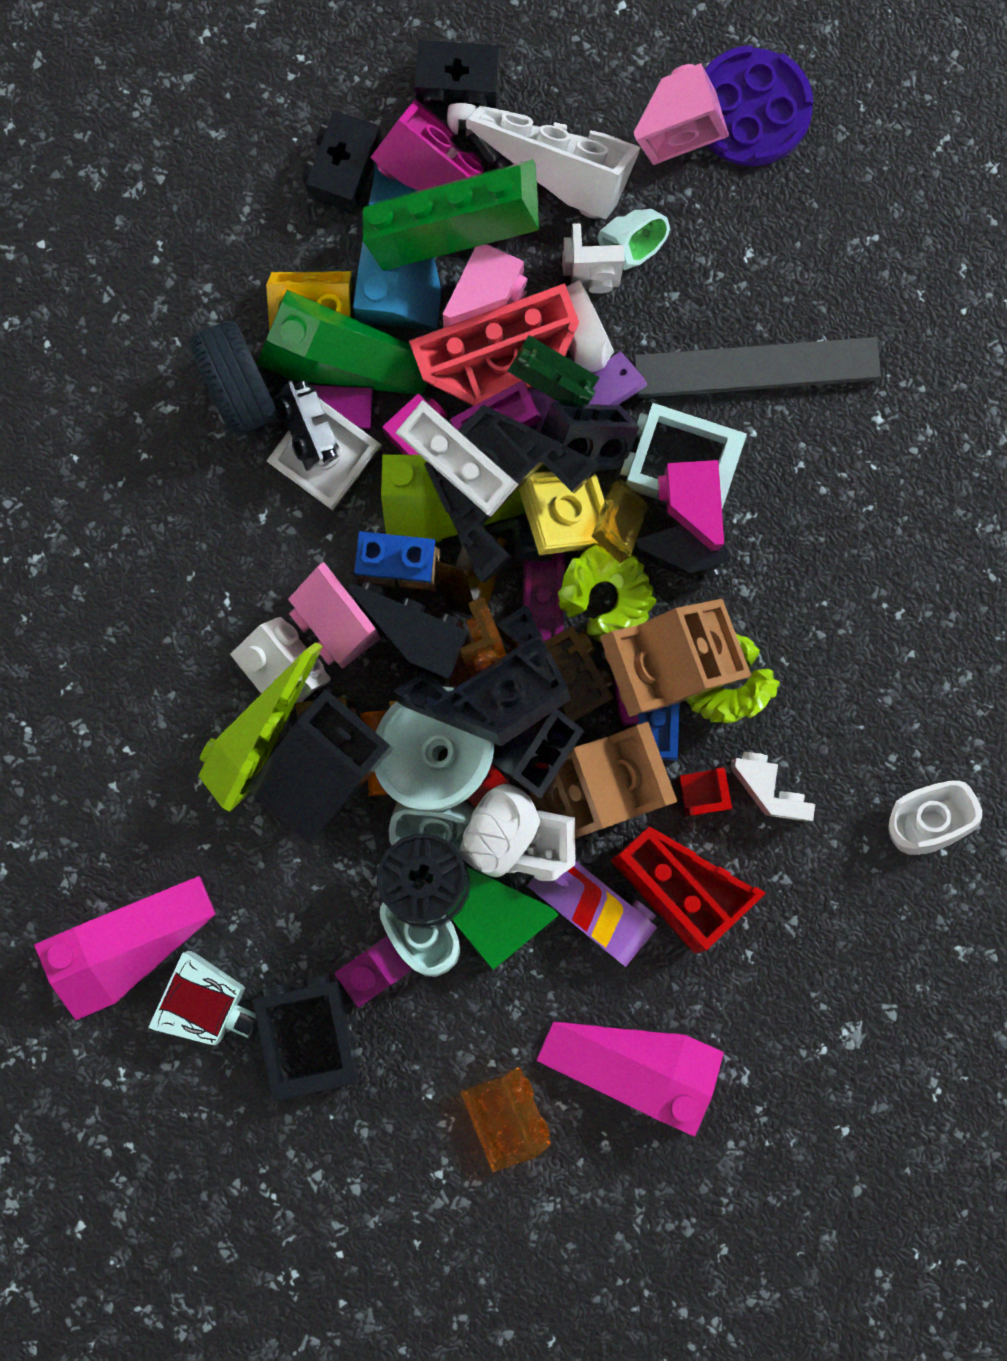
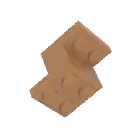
M723 599L678 607L638 626L611 631L600 636L605 650V658L611 666L619 688L620 699L625 705L629 717L672 706L712 689L751 677Z
M648 722L633 726L612 736L574 747L542 798L530 792L536 810L575 817V838L677 802Z

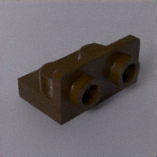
M571 626L544 641L568 687L571 700L560 708L569 719L574 722L614 699L611 691L616 689L614 682L604 667L598 670L590 657L595 653V650L584 632L577 634L574 627Z

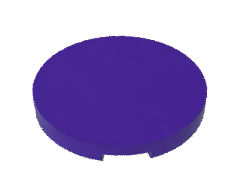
M752 45L730 49L717 56L708 64L705 71L717 93L729 137L708 144L707 146L710 150L721 158L735 164L761 166L784 158L800 144L811 121L814 101L809 80L794 60L784 53L780 55L770 50L753 48Z

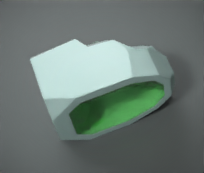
M653 209L634 210L626 216L614 218L600 230L597 239L600 246L624 245L625 262L623 270L642 264L660 249L668 237L670 225L666 216Z

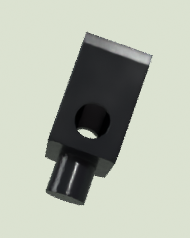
M556 709L503 746L494 743L492 763L531 793L542 798L584 730L560 710Z

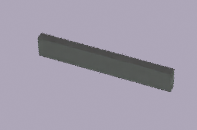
M877 337L634 356V367L647 382V386L637 392V398L878 381L881 377Z

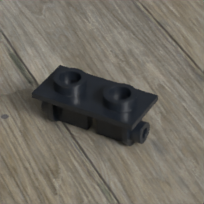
M307 380L294 385L292 381L288 382L275 395L276 409L280 419L288 426L292 436L294 454L298 460L302 461L307 472L321 460L323 463H328L337 459L339 456L336 450L339 449V445L328 421L318 425L313 423L312 419L322 417L325 414L314 386L309 387Z

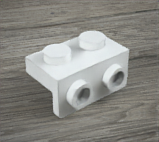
M581 223L572 224L571 237H564V251H562L563 276H570L571 284L580 280L584 288L588 289L591 293H607L612 291L613 287H619L625 262L624 245L582 247Z
M278 617L259 625L230 655L262 694L307 648L299 639L295 628L282 617ZM318 658L296 703L303 702L311 693L325 686L331 680Z
M536 810L541 821L537 832L525 852L507 873L522 872L534 875V878L540 881H553L575 866V817Z

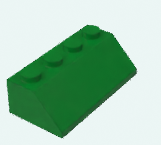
M532 159L366 206L363 208V242L381 269L385 271L538 231L536 164Z

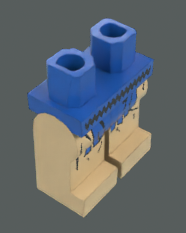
M359 531L354 574L357 577L358 583L366 581L374 585L395 587L397 579L400 588L436 591L438 581L436 562H440L441 550L435 546V539Z

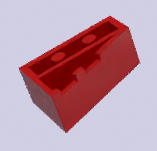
M650 826L640 832L610 860L695 954L707 951L766 894L761 889L755 886L752 887L732 876L731 872L724 868L716 867L702 859L694 851Z

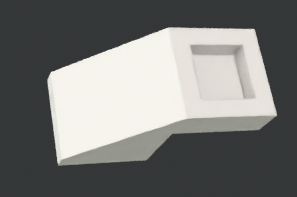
M743 752L742 759L735 758L731 760L730 769L764 815L805 822L813 821L815 804L805 803V795L780 791L779 798H773L778 764L767 763L768 755Z

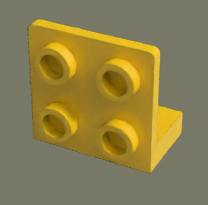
M352 271L271 272L266 284L269 331L287 289L351 318Z

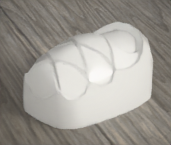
M578 280L566 286L579 320L578 328L568 350L576 364L592 373L605 368L611 355L614 353V349L582 282Z
M947 781L912 791L896 801L888 826L890 838L901 852L909 855L935 852L953 844L979 827L982 820V809L974 792L965 782Z
M511 784L495 786L486 793L471 815L468 827L463 833V840L459 850V854L470 866L491 877L503 876L514 866L532 842L541 822L530 796Z

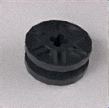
M416 833L399 839L385 852L378 866L376 884L381 900L398 920L413 928L432 929L449 923L462 911L469 898L471 878L465 861L449 841L434 834ZM426 873H428L433 881L431 884L425 883L420 890L415 881L417 878L424 879Z

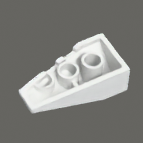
M481 105L467 118L465 125L514 164L533 159L536 164L537 182L568 206L579 209L580 213L584 216L595 219H607L617 206L640 151L639 146L604 133L590 130L589 137L587 138L568 133L567 125L554 122L553 126H534L532 119L528 116Z

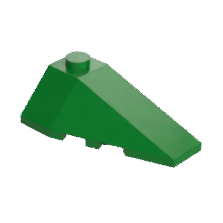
M288 289L256 363L260 367L297 382L307 380L308 383L372 388L379 391L415 395L418 393L422 395L427 385L423 381L410 344Z

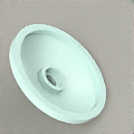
M442 686L446 691L454 690V688ZM397 701L385 713L376 730V733L394 748L375 770L379 783L394 800L418 811H441L463 802L482 784L492 763L494 743L403 707ZM447 749V757L443 761H438L440 751Z

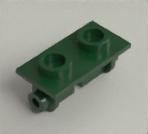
M530 335L527 336L507 372L560 403L588 405L595 394L593 388L600 378Z

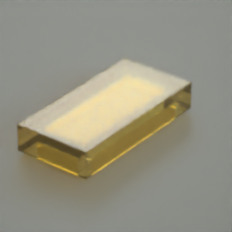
M618 480L609 488L591 537L613 558L622 563L630 558L648 504L624 481Z

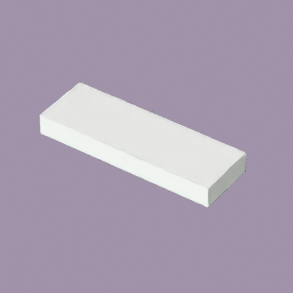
M423 400L395 432L488 516H492L518 486L517 482Z

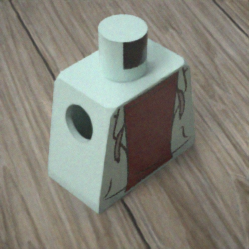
M186 951L182 953L148 1028L210 1045H217L223 1039L227 1029L249 1038L257 1023L254 1012L238 1006L245 990L242 984L196 953Z

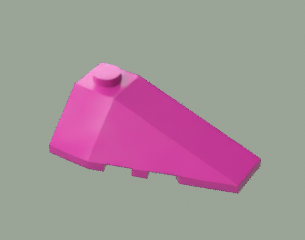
M416 99L398 119L370 157L377 163L378 170L384 176L392 180L397 179L402 184L418 191L484 173V169L480 164L482 160L474 152L466 153L461 151L452 142L456 135L450 128Z
M198 876L36 943L34 946L50 985L74 1019L78 1020L117 1003L130 989L151 973L157 965L187 941L216 913L203 881Z
M553 1021L536 1061L695 1137L711 1101L724 1052L685 1034Z

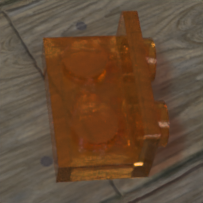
M484 597L468 603L474 618L466 620L475 643L459 649L470 678L507 655Z
M520 1067L511 1069L502 1076L470 1086L461 1091L492 1172L534 1159L550 1147L548 1125L539 1115L533 1100L532 1085L524 1077Z

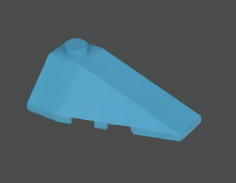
M375 165L369 205L418 190L402 184L397 179L387 178ZM362 242L353 307L356 320L366 324L437 331L442 292L435 258L383 271L364 242Z

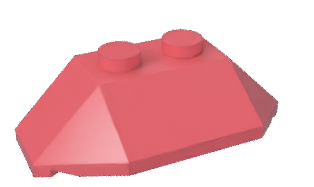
M564 283L410 340L409 343L424 382L471 406H475L521 381V379L507 372L528 335L566 356L578 328L579 320ZM525 382L529 389L534 388L533 386Z

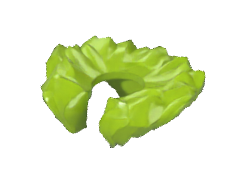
M607 543L600 547L597 545L589 547L579 558H573L564 574L562 588L558 591L560 600L558 605L560 609L565 611L568 617H576L587 609L590 591L596 584L609 582L615 587L617 591L615 607L610 612L602 614L595 619H588L586 633L601 642L600 636L611 631L638 626L646 622L649 618L648 612L656 604L657 599L651 596L654 588L649 584V576L643 572L644 564L638 562L637 557L630 555L627 549L609 548Z
M736 634L748 668H750L759 656V649L755 647L753 641L748 637ZM771 669L754 670L747 682L738 689L729 690L721 686L690 698L686 702L691 706L692 711L700 713L704 719H710V722L735 723L745 716L752 718L762 711L769 700L776 696L777 687L780 685V682L774 679Z

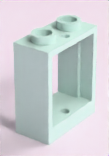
M652 403L649 415L640 413L637 422L639 430L636 435L637 438H640L636 453L630 451L620 473L628 477L624 488L659 500L658 479L640 474L656 424L659 422L724 444L719 458L721 503L723 509L747 434Z

